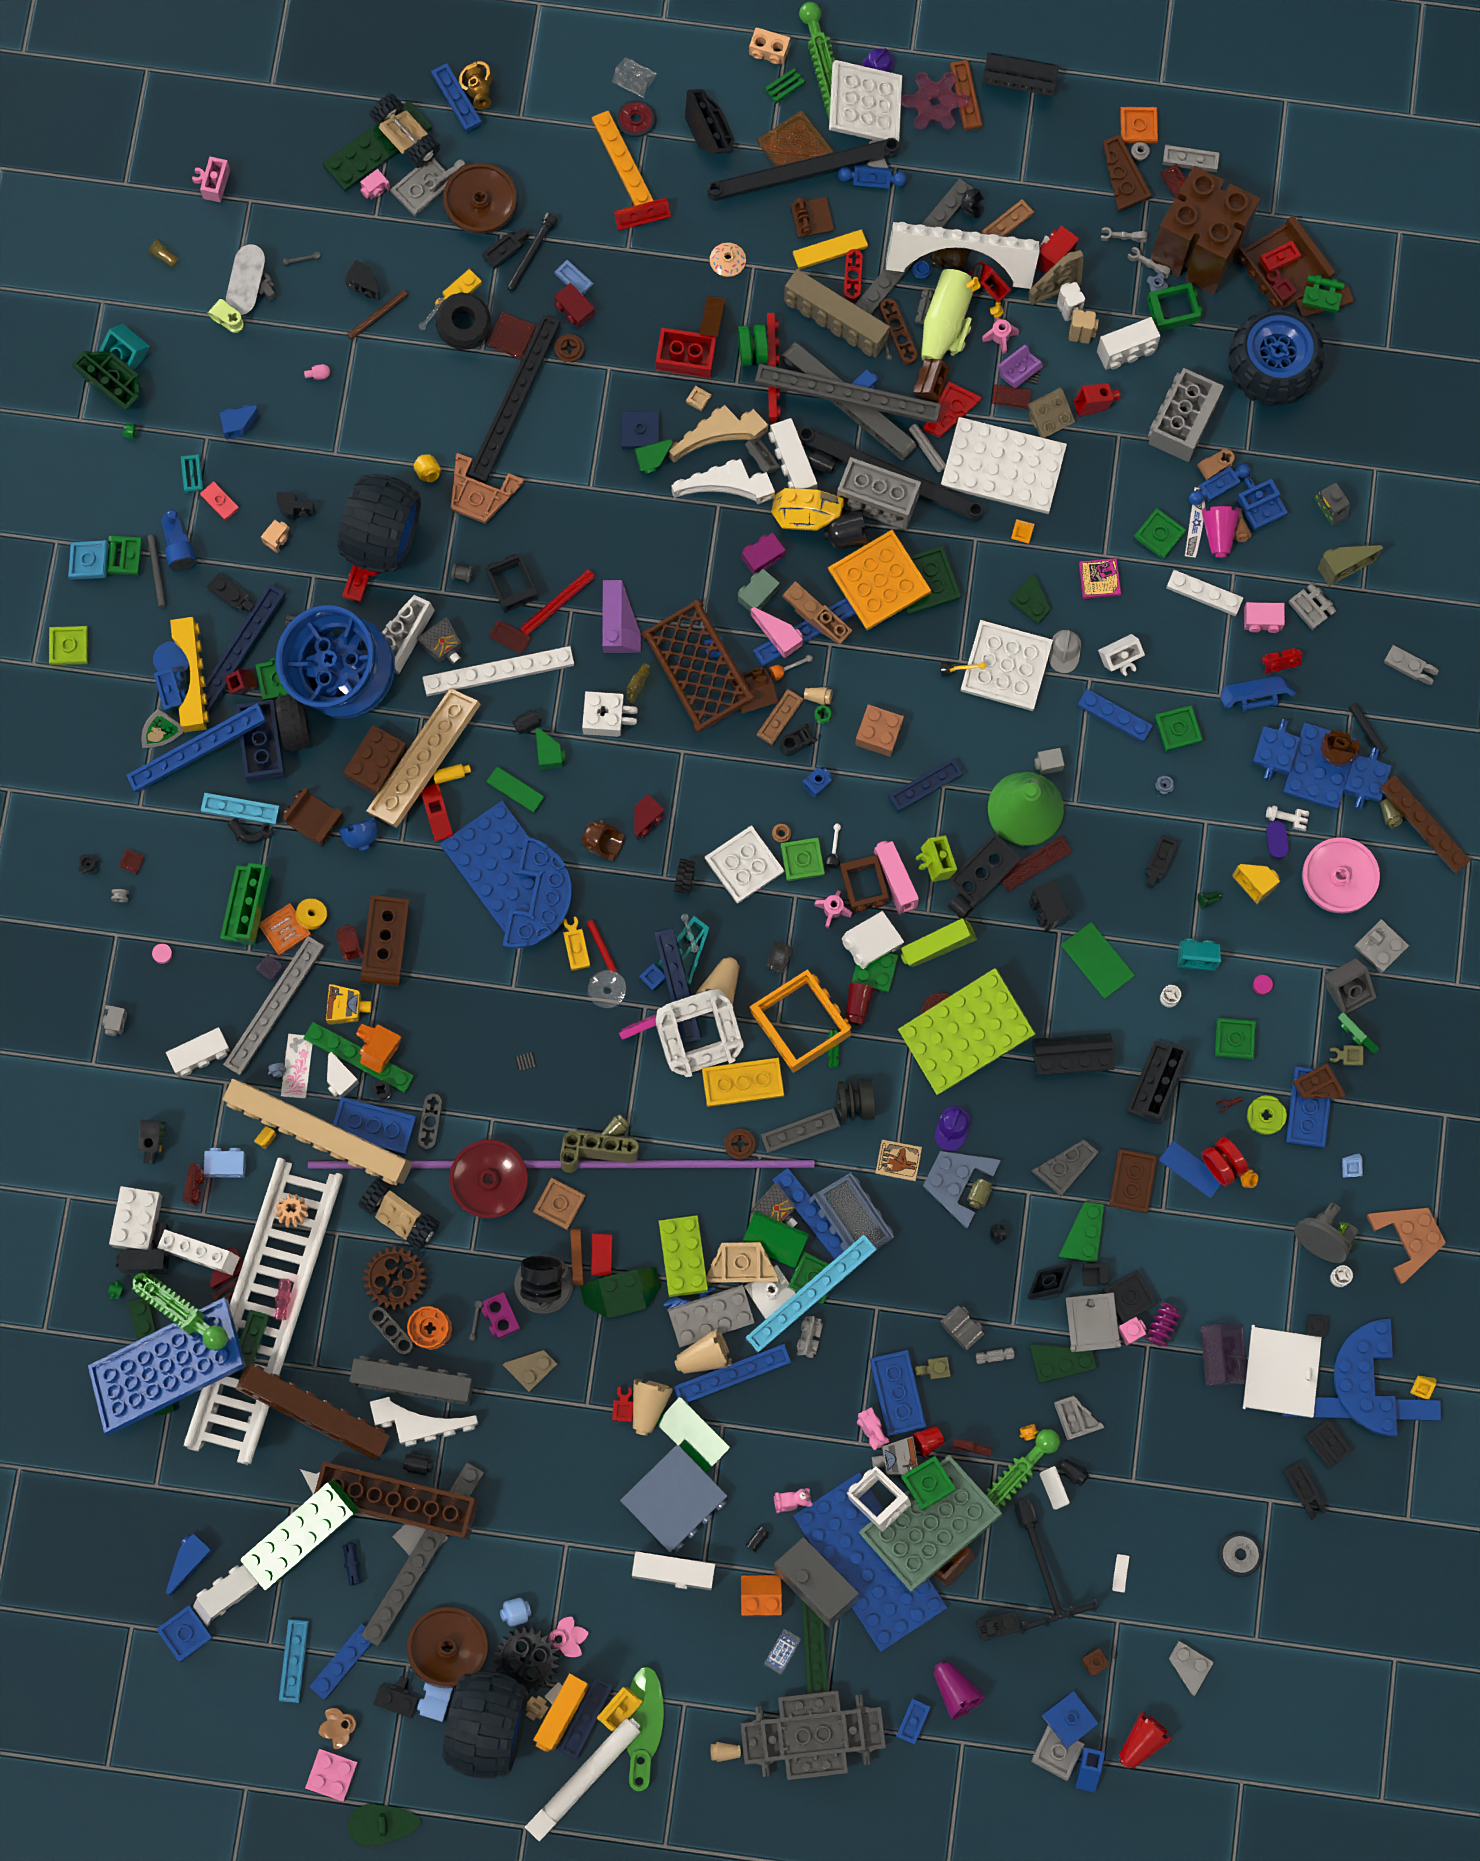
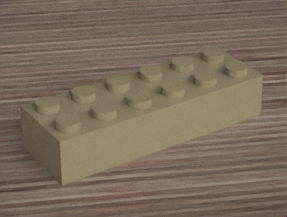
M796 269L786 283L784 301L789 307L800 310L802 315L816 320L818 325L827 327L835 336L843 337L850 345L862 349L866 355H872L877 358L888 342L890 326Z

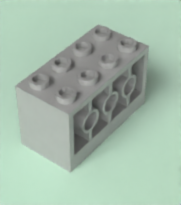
M1183 368L1181 374L1177 372L1172 387L1169 388L1166 399L1157 413L1156 420L1154 419L1148 434L1150 440L1148 444L1189 462L1220 399L1224 386Z
M850 457L838 487L837 496L844 499L843 509L849 511L862 509L864 516L906 531L919 498L921 482Z

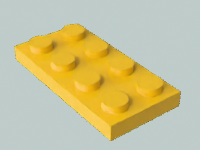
M779 1058L702 1068L707 1107L784 1097Z

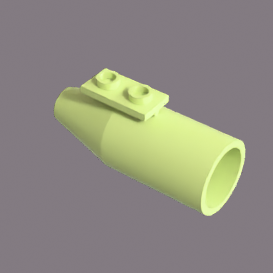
M954 269L942 271L924 320L922 360H941L947 350L951 351L950 355L954 356L964 349V339L971 330L970 322L972 320L969 317L965 319L973 295L971 287H966V283L972 280L970 275Z

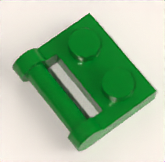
M109 536L108 543L110 546L107 574L139 575L142 538ZM122 544L120 566H115L117 545Z

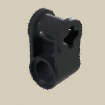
M803 724L782 738L780 750L784 755L791 756L802 749L810 747L817 741V738L813 737L808 729L809 725ZM791 742L794 747L787 748L784 744Z

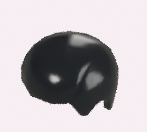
M973 188L968 190L962 197L961 210L967 216L975 219L981 216L984 207L980 204V201L984 200L981 191Z

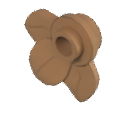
M330 1708L325 1711L327 1721L320 1726L318 1733L323 1738L332 1739L334 1749H340L349 1742L350 1734L356 1729L357 1722L353 1715L344 1714L338 1708ZM344 1721H347L349 1724L347 1728L343 1725Z

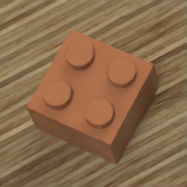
M868 705L856 737L855 745L891 757L904 716Z

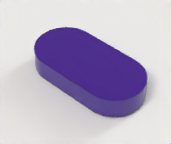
M1272 821L1266 828L1269 854L1275 859H1282L1289 850L1286 828L1282 822Z

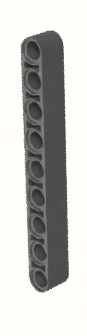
M795 342L781 355L783 361L796 372L843 382ZM830 400L899 459L904 460L917 447L909 436L879 411Z

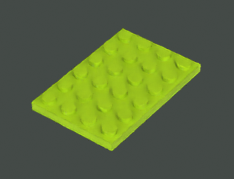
M994 968L898 1029L937 1095L945 1092L1036 1035L997 968Z

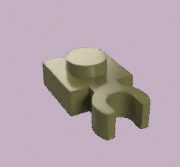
M1344 1045V1051H1340L1338 1048H1330V1052L1338 1054L1337 1058H1330L1331 1063H1338L1340 1060H1344V1066H1363L1364 1046Z

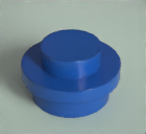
M925 261L916 262L912 269L913 275L918 279L927 278L931 272L930 265Z

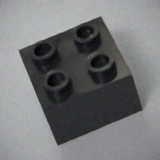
M1055 880L1033 888L1029 903L1032 910H1036L1038 914L1037 922L1040 928L1043 927L1045 932L1066 924L1070 913Z

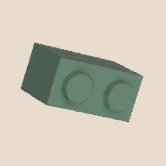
M762 569L751 577V582L747 586L744 585L739 590L738 602L750 612L753 607L761 610L780 589V583Z

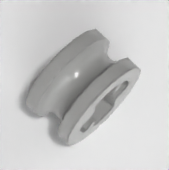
M124 889L112 890V901L128 902L127 895L129 891Z

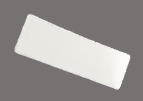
M1117 1554L1113 1591L1125 1592L1129 1556Z

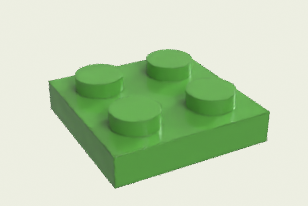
M818 838L781 843L787 882L825 875Z

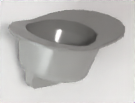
M1062 630L1057 632L1052 638L1049 662L1055 671L1069 673L1077 667L1079 662L1081 640L1074 632Z

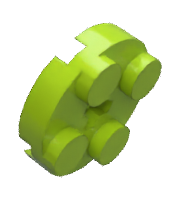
M1272 1096L1257 1098L1247 1110V1121L1250 1128L1262 1135H1271L1278 1132L1285 1124L1287 1117L1285 1107L1282 1106L1277 1098ZM1265 1110H1267L1268 1114L1272 1115V1118L1264 1120L1261 1114H1264Z

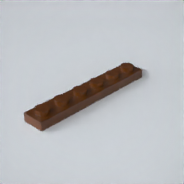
M1395 775L1379 788L1454 873L1459 872L1470 861L1466 854Z

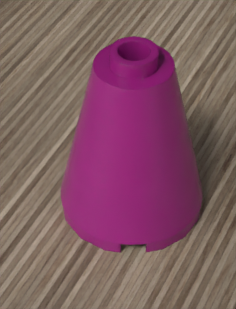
M942 1661L934 1667V1677L948 1714L953 1720L968 1714L969 1709L972 1707L975 1709L985 1699L983 1693L950 1662L945 1663V1661Z

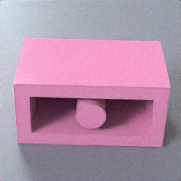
M1246 603L1244 607V630H1249L1250 632L1268 630L1270 633L1282 631L1285 625L1284 603Z

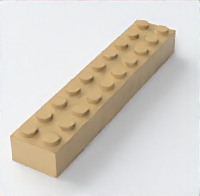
M232 1079L222 1099L228 1102L226 1106L240 1112L245 1110L243 1114L253 1119L259 1120V1118H262L261 1123L274 1128L278 1126V1131L293 1136L295 1134V1139L303 1143L311 1144L312 1142L314 1143L312 1147L320 1151L328 1152L329 1150L331 1151L330 1155L339 1160L345 1161V1159H348L347 1163L360 1169L365 1167L366 1173L377 1177L381 1175L383 1176V1181L392 1185L404 1184L413 1165V1162L242 1081Z

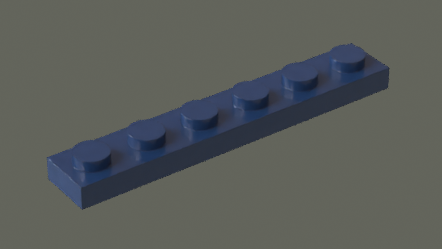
M674 927L655 931L654 934L671 1001L675 1002L690 997L691 992ZM697 1016L677 1023L682 1043L702 1038Z

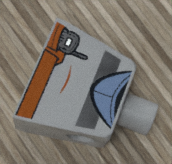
M913 1437L882 1447V1456L871 1457L873 1468L875 1466L877 1468L885 1467L886 1476H902L918 1466Z

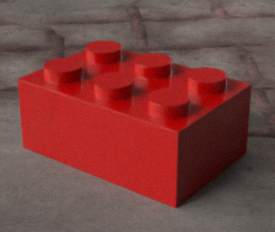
M661 328L656 356V370L711 379L716 337Z

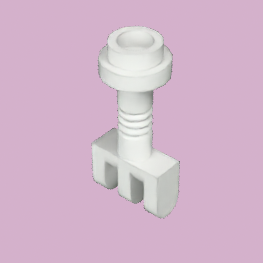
M1269 806L1267 808L1266 817L1269 820L1274 821L1275 818L1293 822L1292 829L1306 831L1307 826L1300 823H1308V819L1301 817H1308V811L1297 809L1294 815L1278 811L1277 806Z

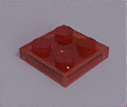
M190 1162L182 1199L187 1207L196 1208V1203H200V1184H204L205 1180L203 1169L198 1163Z

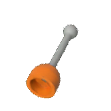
M807 655L806 658L784 668L780 665L769 667L770 675L774 681L783 678L786 670L804 662H811L813 657L812 655Z

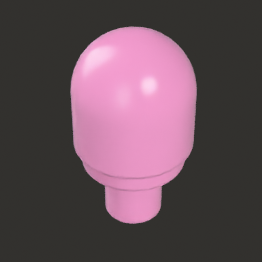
M325 364L315 365L312 367V370L304 371L305 378L313 377L314 380H322L329 377L330 369Z

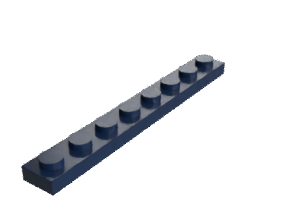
M268 584L205 682L206 687H203V694L206 693L207 696L205 711L208 712V715L227 687L225 676L239 669L286 596L285 592Z

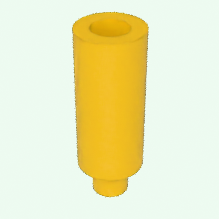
M462 764L438 769L433 774L435 784L465 777L464 774L471 772L469 765L462 767Z

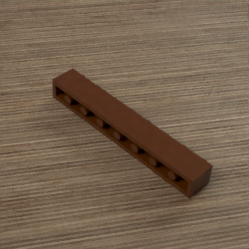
M253 1364L245 1367L236 1390L372 1459L381 1457L390 1436L384 1433V1429L377 1426L372 1427L367 1424L366 1420L350 1416L351 1413L349 1411L333 1407V1403L315 1398L316 1395L314 1393L304 1392L298 1389V1385L282 1381L281 1377L277 1374L266 1373L264 1368L259 1365Z

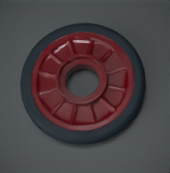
M631 100L619 108L616 122L624 134L631 137H641L653 129L656 122V114L648 103L641 100ZM633 115H639L641 117V120L639 122H633L631 120V117Z

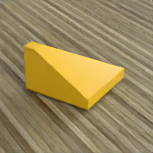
M1418 1375L1410 1393L1429 1400L1436 1386V1379Z

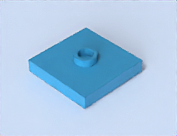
M108 541L71 542L69 579L106 578Z

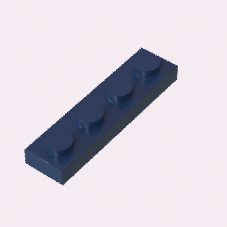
M952 758L889 794L888 797L897 812H900L963 776V772L955 759Z
M597 1677L594 1678L558 1751L577 1760L613 1685Z

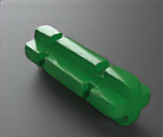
M829 1031V1039L839 1033V1031ZM839 1044L828 1050V1057H830L828 1060L829 1068H838L839 1059H837L839 1057Z

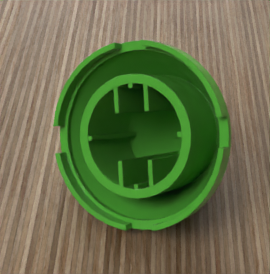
M1017 772L1003 778L992 790L987 807L989 822L996 834L1004 841L1020 847L1036 846L1049 840L1060 827L1064 814L1062 796L1057 787L1046 777L1033 772Z

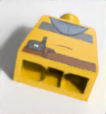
M329 984L326 1014L328 1024L358 1022L360 1012L371 1013L372 1001H361L360 991Z

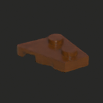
M1328 1063L1293 1081L1302 1099L1344 1098L1346 1096Z

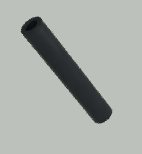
M1357 703L1351 705L1349 710L1373 748L1380 750L1378 756L1386 752Z

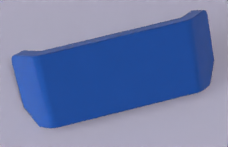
M1275 676L1227 685L1222 689L1220 699L1227 708L1240 701L1241 710L1245 712L1254 708L1271 705L1278 706L1277 694L1288 693L1294 697L1297 693L1284 677ZM1271 695V698L1247 702L1248 699Z

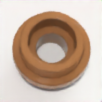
M778 824L773 828L772 837L776 842L784 843L790 839L791 830L787 825ZM783 831L785 835L781 837L778 835V832Z

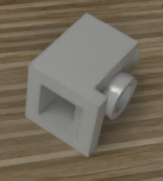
M106 1005L105 1010L108 1014L104 1015L102 1022L105 1034L109 1036L122 1035L127 1011L124 1008Z

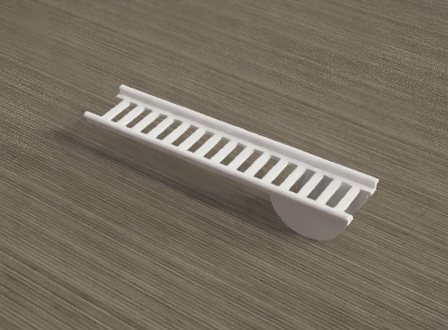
M283 1158L277 1159L229 1305L237 1333L239 1328L244 1329L246 1321L242 1320L245 1310L250 1311L251 1309L268 1314L270 1317L282 1319L279 1330L266 1327L264 1335L276 1338L274 1347L270 1348L260 1345L258 1354L270 1356L267 1367L259 1366L263 1367L266 1373L280 1375L343 1179L342 1174H329L327 1183L323 1184L289 1175L292 1163L285 1162ZM286 1183L323 1192L320 1202L304 1198V1204H307L308 1208L318 1210L315 1220L303 1217V1224L299 1221L297 1222V1225L312 1228L309 1238L272 1229L274 1219L279 1220L280 1218L275 1215V1212L278 1211L275 1207L276 1204H280V1198L287 1200L288 1193H284ZM272 1237L306 1246L304 1254L299 1256L266 1247L268 1238ZM266 1255L299 1264L300 1267L297 1275L260 1265L262 1256ZM257 1273L294 1283L291 1293L254 1283ZM251 1291L288 1301L286 1310L282 1311L248 1302ZM225 1377L201 1390L183 1446L199 1452V1449L203 1447L205 1442L240 1450L237 1462L246 1465L251 1464L269 1406L256 1400L255 1404L222 1396L223 1385L236 1388L239 1382L238 1379ZM219 1404L251 1412L252 1416H249L246 1423L216 1414ZM213 1423L246 1431L243 1442L211 1434L210 1431Z

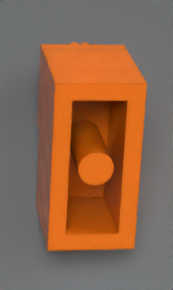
M361 1024L357 1030V1036L363 1039L367 1045L364 1044L360 1051V1055H362L360 1063L380 1074L399 1048L401 1036L379 1024L375 1028Z

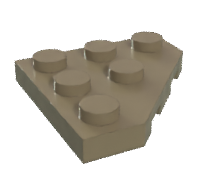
M1081 250L1070 252L1064 256L1029 290L1031 305L1058 295L1060 287L1065 283L1077 282L1078 286L1082 285L1084 255Z

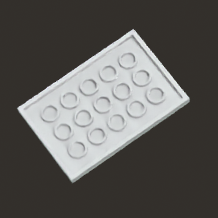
M959 417L941 487L1049 514L1067 444Z

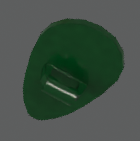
M365 1805L352 1813L349 1818L348 1830L354 1842L359 1845L376 1846L396 1841L413 1833L420 1827L421 1819L404 1809L383 1805Z

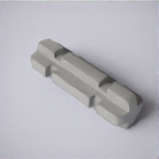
M1007 1348L1004 1351L1000 1349L987 1351L986 1353L980 1352L976 1354L977 1364H982L985 1361L989 1363L1002 1361L1005 1358L1006 1360L1013 1359L1015 1357L1013 1348Z

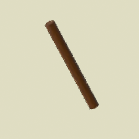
M403 289L347 334L350 340L354 339L407 297V292Z

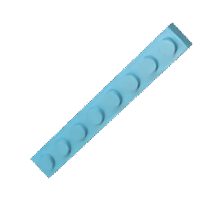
M865 1234L862 1235L747 1335V1340L757 1352L762 1351L878 1249Z

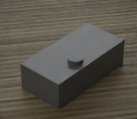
M804 1537L774 1563V1572L829 1628L859 1600V1593Z

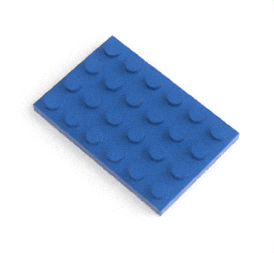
M501 801L457 831L453 836L440 843V846L505 933L510 909L529 913L536 878L518 875L525 836H529L503 801Z

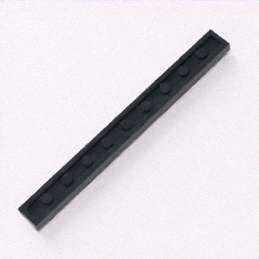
M544 314L542 315L468 473L469 477L484 483L487 482L559 328V320Z

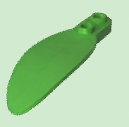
M649 1667L641 1668L630 1686V1690L643 1701L629 1718V1720L633 1718L640 1724L639 1730L641 1731L627 1746V1751L631 1758L629 1784L636 1792H642L649 1786L651 1759L658 1748L663 1729L664 1706L661 1686L656 1673ZM640 1757L645 1760L642 1765L637 1763V1759ZM637 1778L643 1779L642 1785L635 1783Z

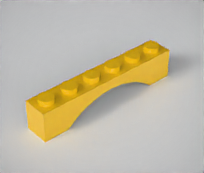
M193 617L170 620L172 639L183 650L190 666L189 690L179 708L180 725L184 733L206 730L209 715L205 711L207 696L206 693L203 694V687H206L204 676L201 675L204 663L199 652H202L201 641H198L200 626Z

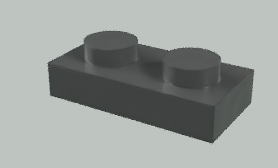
M760 438L751 439L745 444L750 455L754 457L759 464V468L764 473L776 472L780 468Z

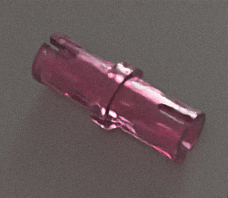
M279 1279L278 1293L275 1296L276 1307L273 1316L276 1320H286L287 1307L291 1301L289 1296L292 1281L289 1279Z

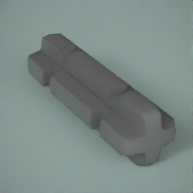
M928 289L923 290L921 294L922 299H920L917 310L918 315L915 318V322L919 325L924 324L931 303L930 299H932L933 292Z

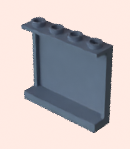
M677 1444L620 1502L627 1507L669 1553L672 1551L677 1553L684 1546L682 1542L687 1537L691 1539L699 1531L697 1527L701 1523L705 1525L713 1517L711 1513L715 1509L719 1511L726 1505L725 1499L727 1495Z

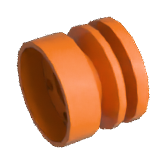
M431 1306L421 1307L414 1311L407 1324L408 1335L416 1345L429 1350L439 1349L446 1345L453 1331L452 1322L448 1315ZM432 1324L434 1327H436V1330H433L430 1334V1331L427 1330V1327H430Z

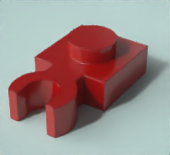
M618 1387L617 1394L620 1401L614 1400L612 1421L632 1422L633 1402L628 1401L632 1395L631 1388L628 1389L627 1395H622L621 1387Z

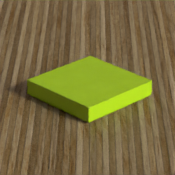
M49 627V664H88V627Z

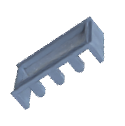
M851 1172L813 1194L809 1199L810 1203L814 1201L818 1203L821 1208L819 1211L820 1217L828 1218L832 1224L829 1228L832 1234L838 1233L843 1241L840 1246L844 1251L864 1234L877 1249L886 1245L894 1238L891 1227L885 1224L881 1212L873 1206L869 1194L863 1191L860 1181Z

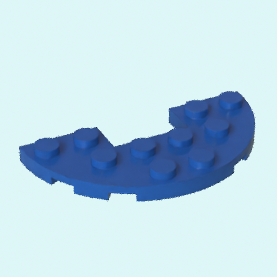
M527 836L524 839L518 875L536 878L529 913L510 909L502 945L503 948H526L547 939L563 923L571 904V881L564 862L548 845Z
M1382 1319L1361 1326L1344 1342L1334 1365V1386L1340 1403H1342L1348 1412L1347 1414L1356 1423L1361 1424L1373 1433L1396 1437L1395 1396H1375L1373 1359L1393 1358L1391 1319Z

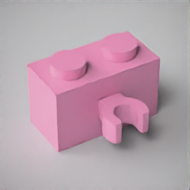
M209 157L206 171L204 172L201 168H195V173L200 174V177H192V180L197 184L202 183L200 191L203 199L221 203L230 167L228 160Z

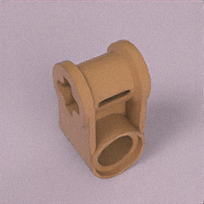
M1224 449L1202 460L1197 466L1207 481L1232 466L1234 454L1232 451Z

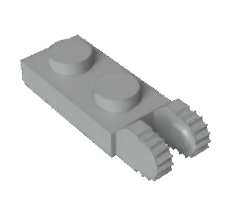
M1394 645L1383 662L1427 685H1432L1434 680L1425 674H1421L1422 670L1432 675H1437L1439 672L1437 668L1426 664L1423 660Z

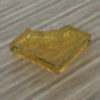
M645 663L642 664L637 674L633 675L626 689L627 700L633 704L650 673V666Z

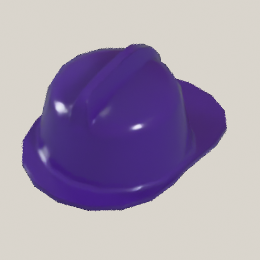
M877 48L868 54L860 66L891 72L895 65V60L886 48Z
M952 1106L945 1109L941 1114L935 1130V1141L941 1149L955 1151L963 1145L971 1122L970 1116L965 1109Z

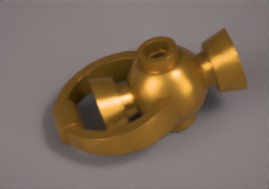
M473 62L467 65L461 72L459 84L474 99V107L476 109L484 110L490 107L489 91L493 80V72L485 62ZM479 67H483V68H486V69H487V74H486L485 79L483 78L484 72H483V70H482L481 68H479ZM466 77H467V79L469 80V81H468V87L465 86V78H466Z

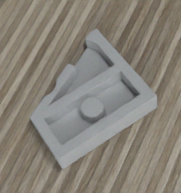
M1074 1396L1054 1403L1067 1441L1104 1428L1101 1422L1098 1423L1091 1416L1092 1413L1082 1407L1081 1403Z
M1180 1641L1177 1642L1168 1658L1181 1680L1187 1686L1190 1694L1195 1696L1214 1662Z

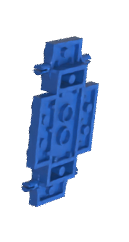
M1281 719L1279 729L1263 727L1252 763L1261 765L1266 769L1263 778L1265 781H1271L1273 772L1287 776L1282 794L1333 810H1338L1342 794L1356 797L1355 808L1358 810L1363 809L1365 800L1381 802L1383 792L1379 788L1387 781L1391 765L1377 760L1380 751L1378 748H1372L1370 757L1365 758L1357 755L1356 759L1349 765L1332 766L1323 758L1321 753L1323 737L1325 733L1330 734L1331 730L1304 722L1300 736L1297 737L1286 732L1289 721Z

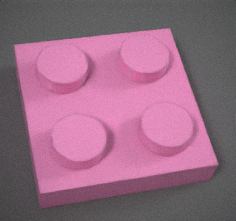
M319 1749L305 1788L344 1802L358 1762Z

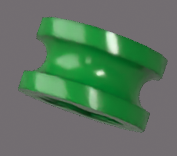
M821 705L816 708L814 714L816 722L826 724L830 721L831 710L829 707ZM825 711L828 717L824 716V719H821L818 713Z

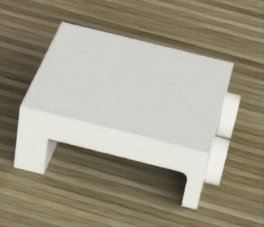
M883 911L850 929L842 937L844 947L851 952L855 963L862 969L867 968L870 963L891 951L895 952L904 943Z

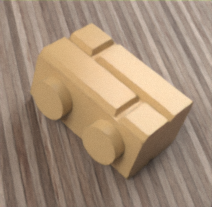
M1075 309L1070 324L1069 341H1080V343L1089 344L1091 337L1095 338L1099 319H1095V312H1084V310Z

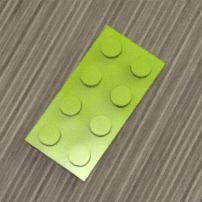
M698 1216L660 1220L659 1227L669 1297L708 1292Z

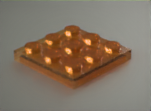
M802 110L757 139L759 146L776 167L833 153V150Z

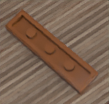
M968 60L950 63V69L964 131L982 128V122Z

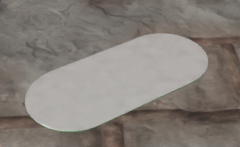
M252 244L243 246L237 252L226 294V302L237 310L240 315L248 313L255 305L265 264L263 251L258 246Z

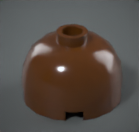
M1332 730L1330 734L1325 733L1321 744L1322 756L1332 766L1349 765L1356 759L1359 753V741L1357 739L1356 741L1352 740V735L1349 733Z

